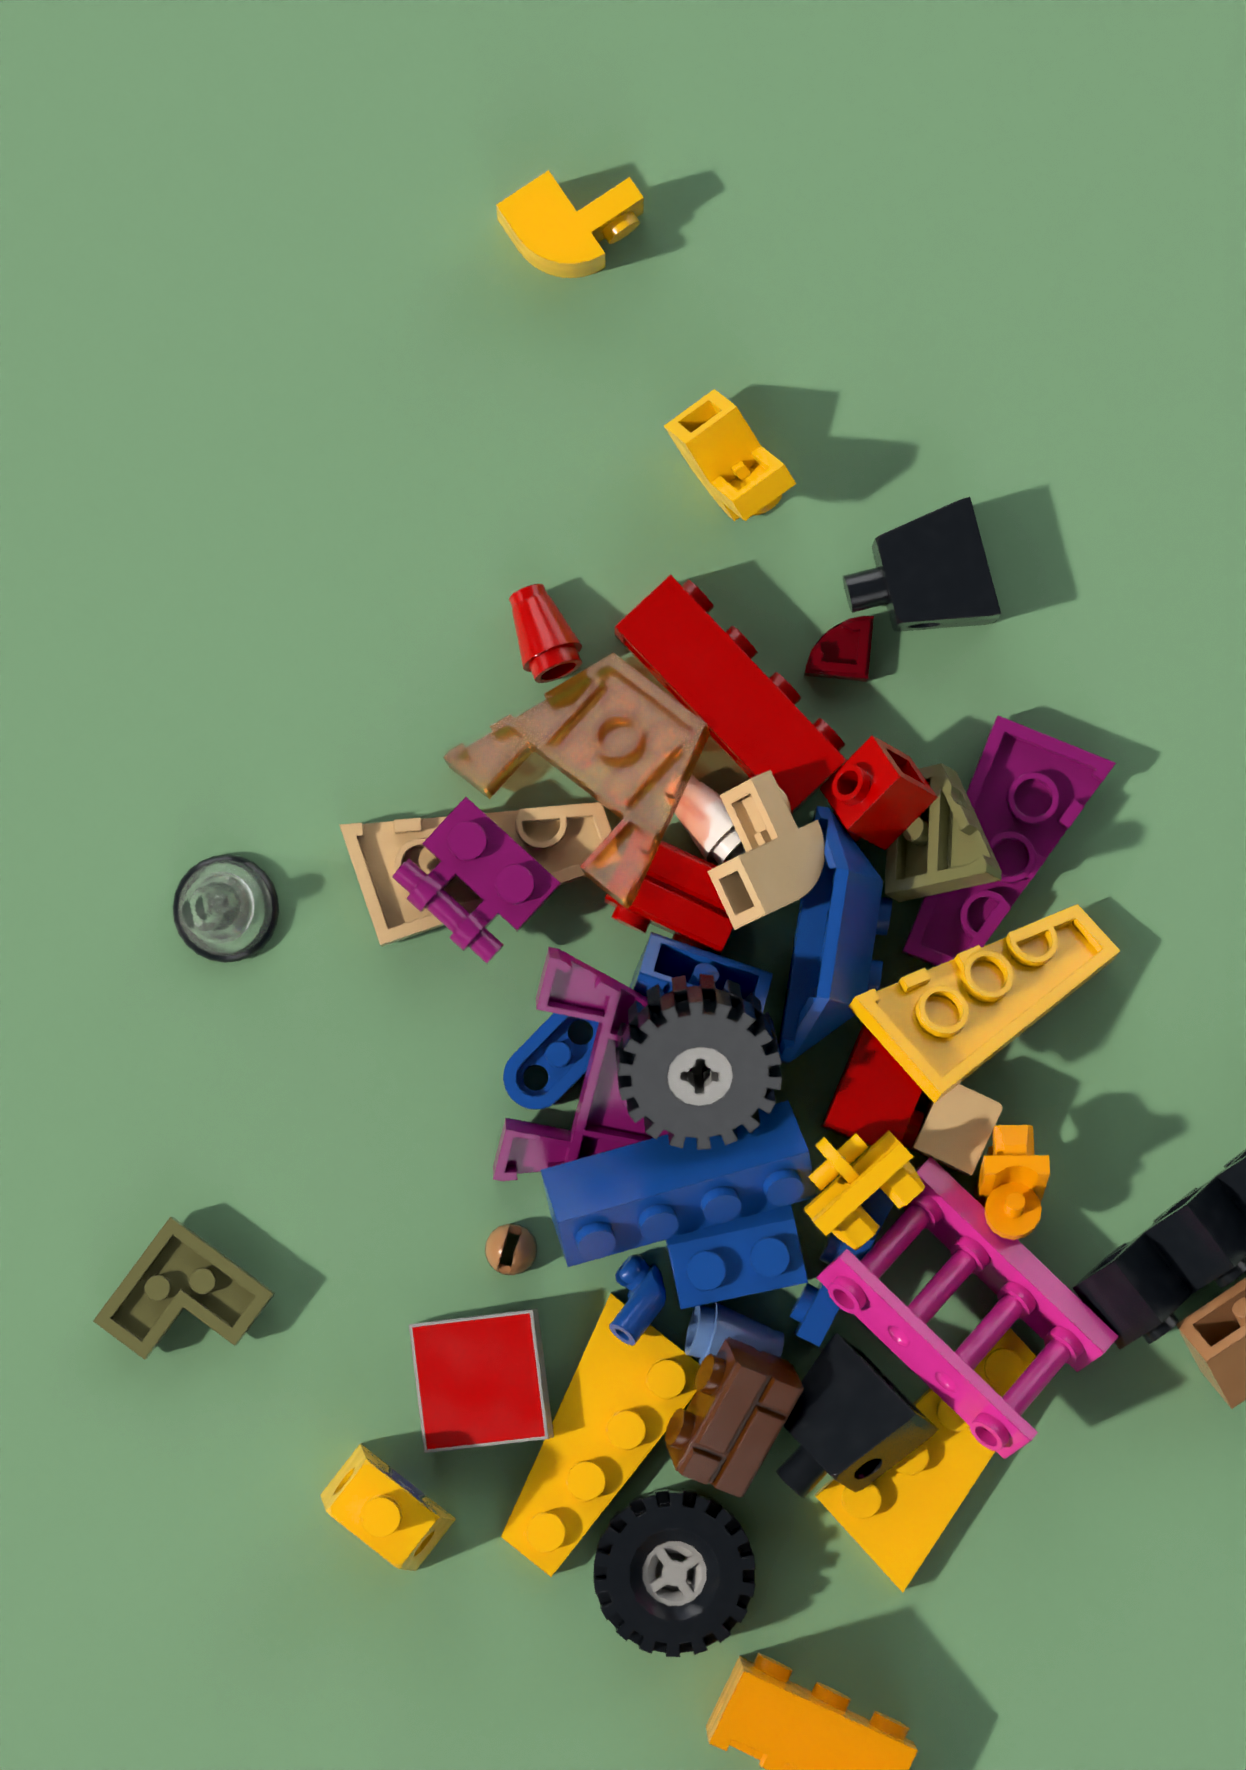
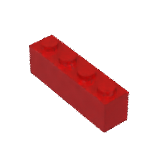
M670 574L615 626V636L750 779L771 770L778 787L788 797L791 814H793L846 762V759L839 752L845 746V743L823 719L818 718L812 724L795 706L801 700L800 695L782 675L774 672L768 677L751 660L758 652L736 627L731 626L728 630L724 631L708 614L714 608V605L698 586L689 579L681 586Z

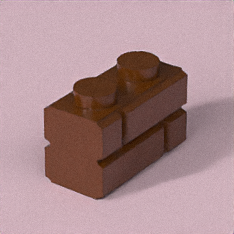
M728 1337V1339L724 1340L716 1356L709 1354L703 1359L695 1378V1389L697 1391L686 1410L679 1408L672 1415L666 1429L665 1442L674 1467L682 1476L706 1485L710 1483L718 1490L741 1498L742 1496L744 1497L804 1387L794 1366L787 1360L765 1351L759 1352L750 1345Z

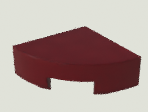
M874 616L850 618L828 630L811 650L805 666L804 676L867 682Z

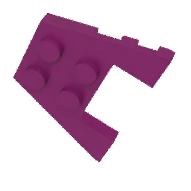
M548 948L536 995V1010L599 1022L573 1125L570 1130L505 1118L493 1165V1180H518L517 1174L541 1172V1169L653 1138L645 1132L644 1117L635 1123L628 1114L627 1100L622 1101L618 1087L615 1047H618L617 1032L620 1023L629 1024L627 1010L635 1000L646 1007L648 1005L647 997L558 948ZM706 1066L702 1068V1074L703 1072L707 1071L709 1067ZM663 1130L659 1136L668 1134V1131Z

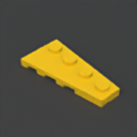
M1076 904L1011 931L1005 938L984 947L977 945L958 953L954 959L928 970L922 968L905 975L899 982L878 991L874 988L857 995L848 1007L933 1103H936L1110 964L1119 954L1120 950L1088 914Z
M612 1293L608 1297L552 1421L554 1437L544 1440L501 1534V1538L550 1577L553 1576L664 1435L675 1411L679 1408L684 1409L697 1391L695 1389V1378L700 1364L691 1356L686 1355L685 1351L651 1324L633 1346L622 1342L611 1332L609 1328L610 1323L625 1305Z
M1009 1328L974 1371L1003 1397L1037 1356ZM931 1388L913 1404L938 1428V1431L861 1491L853 1492L832 1478L814 1494L902 1593L995 1453V1451L984 1447L975 1439L971 1433L970 1426Z

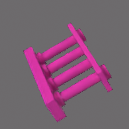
M929 1157L916 1169L925 1185L924 1190L908 1205L904 1206L905 1212L869 1252L859 1261L846 1249L824 1268L816 1278L828 1289L830 1298L840 1309L854 1314L970 1426L971 1433L980 1444L996 1451L1002 1458L1006 1459L1031 1442L1038 1432L1021 1415L1063 1365L1067 1363L1076 1372H1079L1102 1356L1119 1336L1018 1239H1006L994 1233L986 1223L985 1208L932 1157ZM925 1228L933 1233L950 1250L952 1256L912 1302L906 1306L879 1278ZM973 1273L997 1295L998 1302L954 1352L926 1324L967 1277ZM1020 1318L1044 1340L1045 1347L1004 1396L1001 1397L974 1369L1015 1321Z

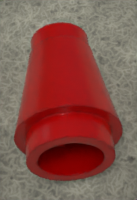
M533 584L514 592L509 597V601L512 606L524 671L532 672L537 683L552 682L576 671L582 665V660L579 656L582 644L550 595L547 594L544 585Z

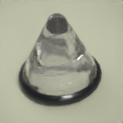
M229 854L207 858L190 868L180 880L175 891L172 906L175 926L185 944L196 954L204 958L224 963L241 961L260 951L272 937L279 915L278 895L273 882L266 872L246 858Z

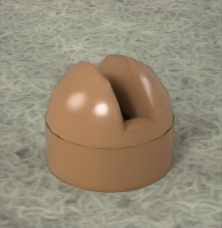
M505 1224L492 1231L486 1241L485 1254L487 1261L494 1270L505 1275H515L525 1272L529 1266H532L537 1256V1243L532 1233L530 1234L527 1231L528 1229L517 1224ZM508 1233L520 1235L514 1250L511 1266L500 1263Z

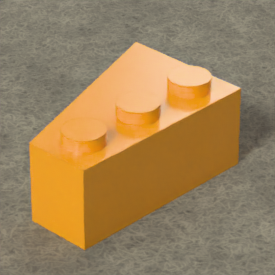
M760 1653L757 1654L754 1662L739 1656L706 1724L709 1744L724 1751H727L730 1745L760 1760L759 1765L767 1770H909L918 1752L914 1742L905 1738L910 1728L903 1723L878 1711H874L870 1720L847 1709L851 1699L846 1695L819 1682H816L813 1690L810 1691L789 1680L793 1672L792 1669Z

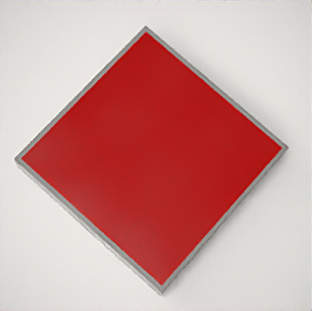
M538 1308L409 1324L424 1453L545 1440L554 1437Z

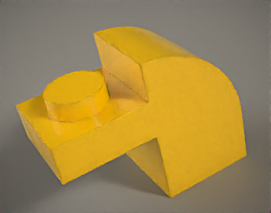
M548 170L496 204L499 223L521 255L531 265L544 273L556 277L579 278L592 275L605 268V252L599 245L600 241L606 239L609 244H613L629 235L639 226L640 221L637 217L643 214L644 197L632 179L628 177L588 205L576 211Z
M715 389L664 425L692 471L717 504L733 521H736L738 518L746 521L753 515H760L771 510L779 503L782 494L796 485L785 464L760 445L737 406Z

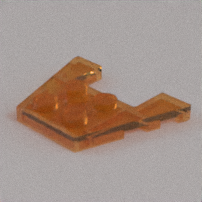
M613 652L544 693L546 700L516 718L509 714L490 726L493 732L466 748L463 743L449 750L443 758L449 768L490 799L533 752H536L618 816L621 822L580 867L587 878L628 909L638 894L710 736V731L703 720Z

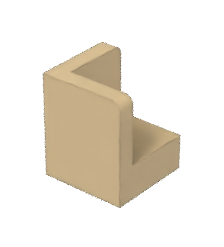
M958 1084L936 1103H933L932 1100L930 1101L911 1150L927 1158L932 1157L936 1162L965 1176H971L1002 1112V1105L991 1098Z

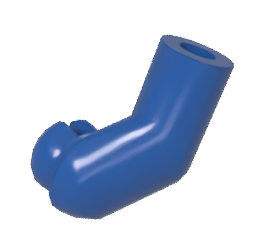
M637 1254L630 1255L616 1271V1281L629 1290L627 1293L628 1301L609 1325L611 1332L619 1340L631 1346L636 1344L659 1314L666 1301V1291L661 1270L654 1263L649 1266L644 1258Z

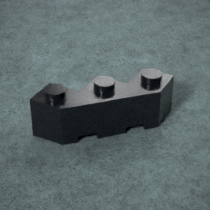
M1246 1149L1225 1164V1169L1198 1189L1194 1188L1154 1219V1224L1138 1235L1133 1241L1128 1244L1123 1243L1106 1256L1073 1287V1290L1083 1303L1119 1336L1114 1343L1120 1350L1143 1336L1148 1344L1158 1340L1179 1322L1173 1312L1191 1294L1213 1280L1220 1288H1223L1246 1271Z

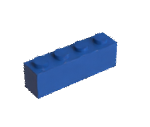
M789 1100L776 1103L770 1114L758 1109L761 1124L751 1133L743 1124L738 1126V1141L728 1145L724 1144L721 1135L710 1137L711 1149L697 1150L696 1138L686 1137L683 1148L669 1145L668 1134L659 1136L657 1140L652 1138L541 1169L550 1214L567 1266L571 1267L664 1241L682 1234L815 1198L817 1196L815 1184L808 1177L813 1172L810 1153Z

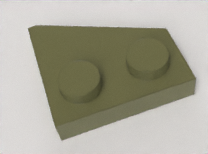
M942 763L919 768L938 798L886 849L885 895L898 902L1001 881L1002 871L957 772Z

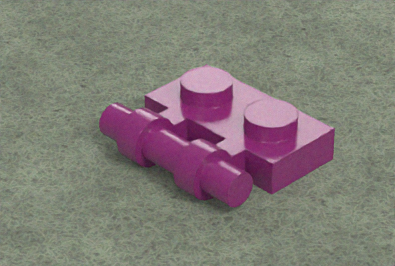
M467 797L455 807L422 843L441 862L427 875L409 858L392 876L410 893L407 900L420 912L425 909L430 911L453 932L450 939L460 949L465 951L469 947L486 964L504 946L501 941L486 929L493 920L500 915L518 932L561 885L552 874ZM456 876L483 900L471 914L444 890Z

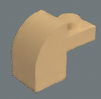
M771 770L757 775L720 795L746 852L707 872L734 930L804 897L817 883L824 865L825 843L819 821L816 820L800 828L797 827L791 814L788 797L778 787Z

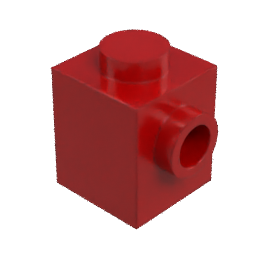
M873 735L820 788L833 808V813L854 842H858L863 838L884 850L938 798L909 755Z

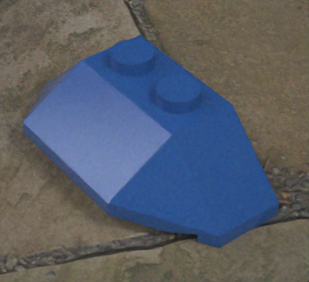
M817 806L813 813L812 822L818 820L822 829L825 843V859L817 883L809 893L800 899L778 1043L781 1063L784 1064L792 1062L852 1018L855 1014L848 1006L855 996L874 988L876 991L880 989L883 961L873 960L872 954L875 935L887 936L892 910V898L881 896L884 881L828 807Z

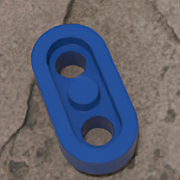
M553 1013L506 1063L503 1081L511 1099L518 1105L531 1110H541L555 1104L586 1073L599 1022ZM579 1020L588 1022L593 1028L592 1039L583 1045L573 1043L568 1036L571 1024ZM531 1066H541L548 1073V1082L540 1090H531L524 1083V1073Z

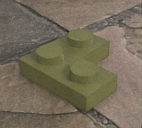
M170 1217L93 1322L144 1360L150 1356L184 1308L236 1346L274 1296L275 1292L177 1219Z

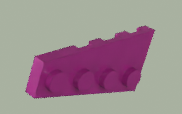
M997 716L966 794L1002 871L1001 881L924 897L901 953L933 966H938L954 959L958 953L977 945L983 947L1116 763Z

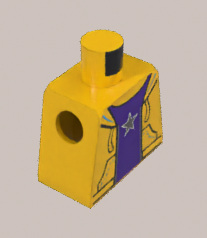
M361 1443L320 1494L325 1511L400 1570L416 1571L456 1520L455 1517Z

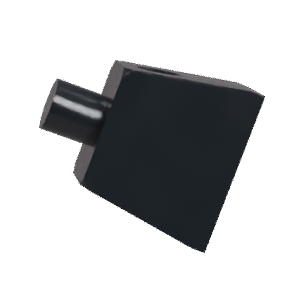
M970 497L955 501L879 535L872 544L876 568L843 576L844 589L851 612L886 604L893 630L898 632L987 625L995 623L1001 614Z
M836 1333L829 1340L801 1381L804 1390L783 1425L800 1443V1446L776 1470V1473L802 1498H805L827 1473L853 1492H858L866 1488L938 1431V1428L861 1349Z

